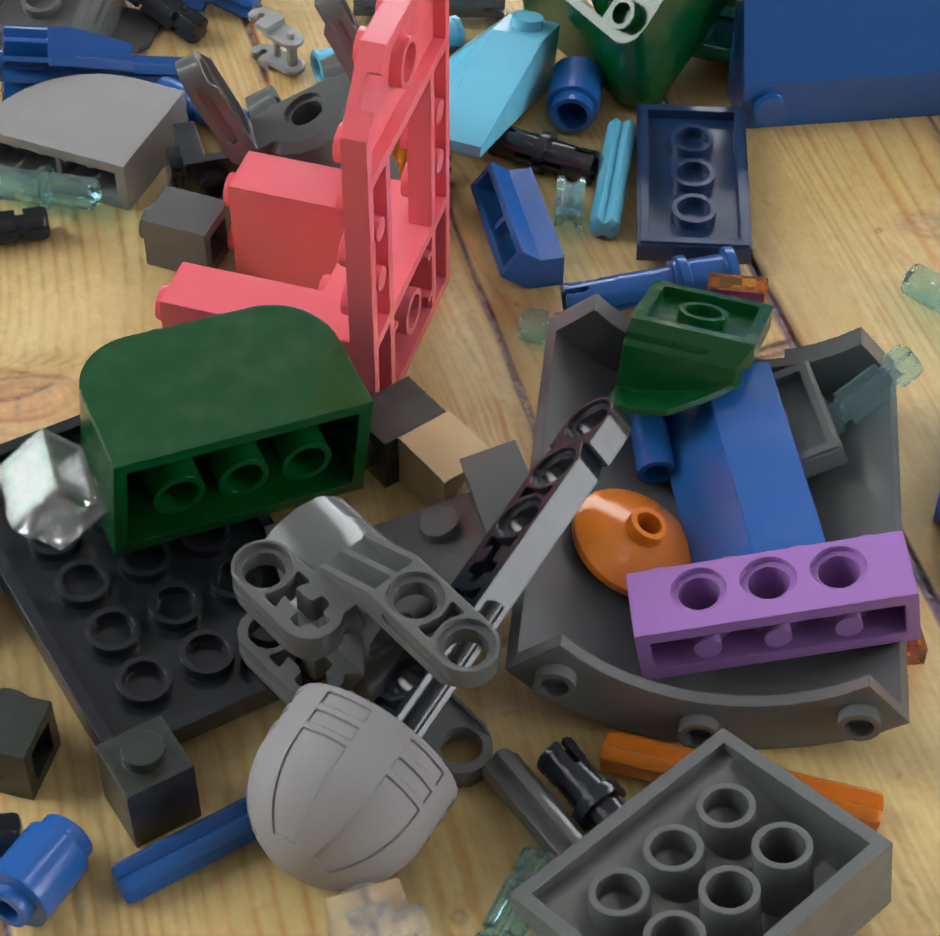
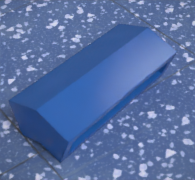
M490 162L471 184L470 188L500 276L527 289L563 284L565 257L532 168L507 170Z

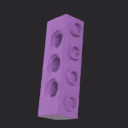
M903 530L876 535L868 534L857 538L806 546L798 545L786 549L742 556H727L716 560L672 567H658L652 570L626 574L633 635L641 676L648 680L921 639L919 591Z

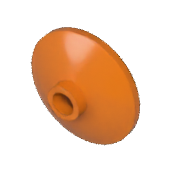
M618 488L596 491L586 498L572 519V539L576 551L585 566L603 584L628 597L627 573L692 563L689 545L681 524L662 505L640 493Z

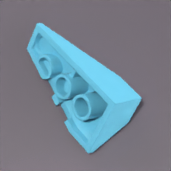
M520 10L514 13L511 12L449 57V129L451 151L480 158L549 87L551 72L556 60L560 24L546 21L543 15L534 11Z

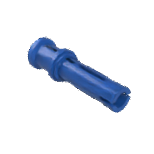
M731 246L721 247L719 253L693 259H686L684 255L673 256L671 260H667L666 266L601 277L584 282L561 284L560 295L563 311L595 293H598L618 311L636 308L655 279L706 291L711 289L741 291L742 281L737 255Z

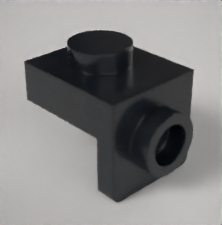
M194 121L172 124L175 147L166 148L171 180H181L184 190L223 200L226 178L230 172H236L239 166L231 162L225 151L204 154Z

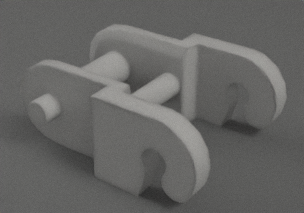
M255 8L248 13L249 22H256V29L261 31L264 37L273 41V46L270 44L254 46L251 49V57L254 59L258 58V65L267 70L275 68L286 75L292 76L303 73L306 65L304 60L298 57L297 48L304 44V35L285 24V17L268 8Z

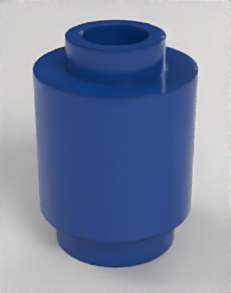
M568 56L559 60L552 69L546 111L553 125L563 132H582L598 116L603 86V73L593 60L583 56Z
M49 814L41 822H32L26 827L0 858V919L14 927H23L24 925L39 927L47 922L88 870L87 858L92 853L93 847L91 840L81 827L70 819L58 814Z

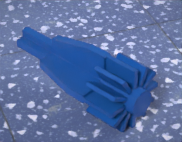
M2 25V49H0L2 102L13 94L35 84L55 78L80 74H113L156 83L163 76H168L180 81L175 68V62L184 57L132 55V43L73 27Z

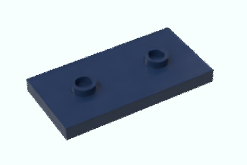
M637 104L636 260L667 261L677 255H684L686 259H693L718 254L721 247L731 246L737 255L739 264L751 265L753 247L745 108Z

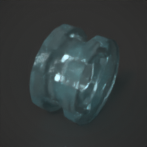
M558 175L555 226H562L565 221H572L575 227L583 228L586 177H579L576 182L571 183L566 180L565 176Z

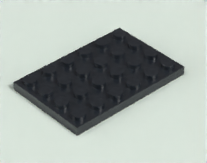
M80 415L0 444V587L94 746L159 715L163 717L181 744L280 700L245 664L240 656L237 629L247 611L239 604L235 596L231 572V562L234 554L243 545L255 540H265L267 535L264 527L275 522L268 513L255 516L253 519L231 525L226 524L220 528L115 556L83 482ZM270 565L257 566L251 569L245 576L246 582L259 588L272 587L280 582L277 568ZM263 627L257 629L250 637L252 643L258 647L267 649L280 645ZM300 658L294 661L301 670L302 686L327 679L326 675L318 680L312 679L301 668Z

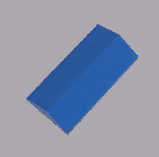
M754 362L751 369H744L740 387L693 408L664 417L668 425L676 470L669 478L682 528L689 545L692 563L826 542L769 362Z

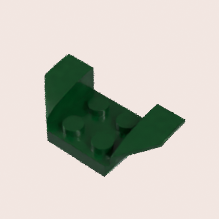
M655 279L630 316L622 348L617 382L609 396L622 413L668 416L713 400L740 387L743 370L751 369L770 329L774 305Z

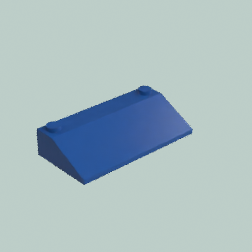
M737 0L726 89L731 106L745 108L746 129L940 115V0Z

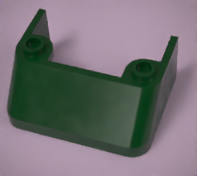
M522 0L524 10L540 13L543 15L544 20L560 24L557 45L559 50L566 56H583L593 60L602 70V87L622 104L636 110L637 104L658 105L663 100L729 2V0H613L602 17L587 0Z

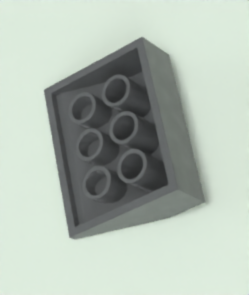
M721 728L510 893V901L537 936H853L891 903L893 843L725 728Z

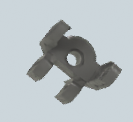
M314 0L315 7L325 23L324 36L335 53L320 61L326 79L283 101L272 85L247 96L245 102L251 115L250 119L210 57L196 51L175 62L177 74L187 95L232 163L240 166L247 152L254 151L341 169V164L335 163L333 160V141L336 130L344 119L354 71L352 59L353 45L356 33L360 28L346 0ZM391 153L390 179L399 180V163L393 153Z
M321 496L308 501L281 520L265 540H255L243 545L234 554L231 562L233 591L239 604L247 611L237 629L240 656L245 664L286 705L292 702L295 693L302 686L301 670L294 662L297 658H300L301 668L312 679L318 680L326 675L328 685L347 691L352 689L355 694L367 700L371 698L404 650L418 661L437 681L462 689L477 688L489 682L497 673L500 663L501 642L499 633L493 625L416 554L391 543L342 498ZM262 565L274 566L284 574L283 579L278 584L267 588L252 586L246 582L245 576L251 569ZM435 604L436 609L432 612L433 605ZM263 627L280 645L267 649L258 647L252 643L250 637L257 629ZM469 641L483 647L487 657L475 666L464 667L451 662L445 655V651L457 642ZM452 693L422 739L440 756L449 768L457 788L471 787L484 779L482 774L484 764L493 757L492 737L486 724ZM463 738L477 744L481 754L470 763L457 764L446 759L441 749L447 742Z

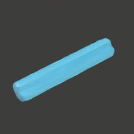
M615 118L607 126L590 214L589 230L595 237L604 235L611 239L620 230L637 128L630 119L622 122Z

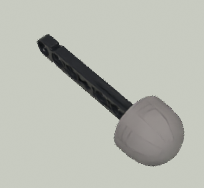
M600 397L591 400L575 411L550 444L551 450L535 465L450 585L486 618L495 629L503 621L598 483L601 468L611 464L631 433L630 422L610 397ZM469 641L457 642L445 651V655L454 664L469 667L472 666L483 650V647ZM406 650L400 655L369 700L345 689L328 684L309 683L301 686L295 693L292 702L282 711L279 720L275 721L269 729L254 758L248 778L246 791L248 816L254 834L268 857L285 873L300 882L330 891H354L368 888L388 879L406 866L422 846L429 841L434 828L441 823L446 810L453 805L457 798L458 790L452 773L440 756L422 739L456 687L441 684Z

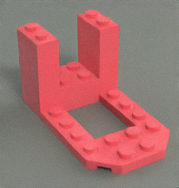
M449 0L376 1L373 18L368 26H360L354 40L352 53L354 71L344 119L336 130L332 149L333 160L335 163L341 164V169L248 151L237 171L228 174L223 189V203L225 206L230 207L231 217L227 244L229 250L234 251L236 273L182 262L170 284H164L157 295L155 315L158 320L162 321V328L253 306H291L312 313L331 327L370 396L405 378L450 280ZM398 140L400 147L407 149V162L403 169L401 181L390 179V155Z

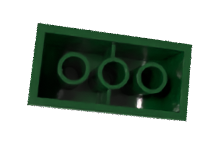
M259 305L160 329H153L122 337L105 344L88 358L81 370L79 399L83 482L115 556L220 528L226 524L231 525L253 519L261 514H271L297 507L316 497L337 496L363 489L373 400L335 332L322 319L310 312L286 305Z

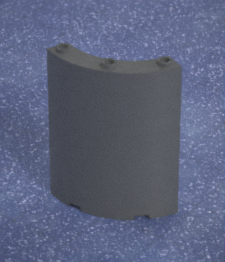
M598 293L548 319L529 474L538 461L551 450L550 444L574 412L593 399L609 397L616 386L623 343L630 318L611 306ZM862 327L822 342L785 349L784 358L755 359L754 362H769L773 373L808 360L843 446L848 463L806 478L826 542L857 538L868 534L876 535L901 531L896 364ZM622 413L628 420L627 413ZM630 434L611 464L601 468L599 481L590 494L608 488L631 490L645 495L662 505L681 524L670 480L660 484H646L638 479ZM572 520L512 608L505 670L533 689L541 698L554 701L585 717L624 731L677 742L684 747L696 749L721 728H725L754 749L810 747L848 740L866 741L875 738L881 732L910 723L906 641L653 680L643 678L634 641L629 597L603 584L585 566L576 551L572 539Z

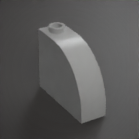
M113 74L65 76L27 87L0 103V176L130 211L167 164L166 148L175 147L172 124L188 122L185 91L137 78Z

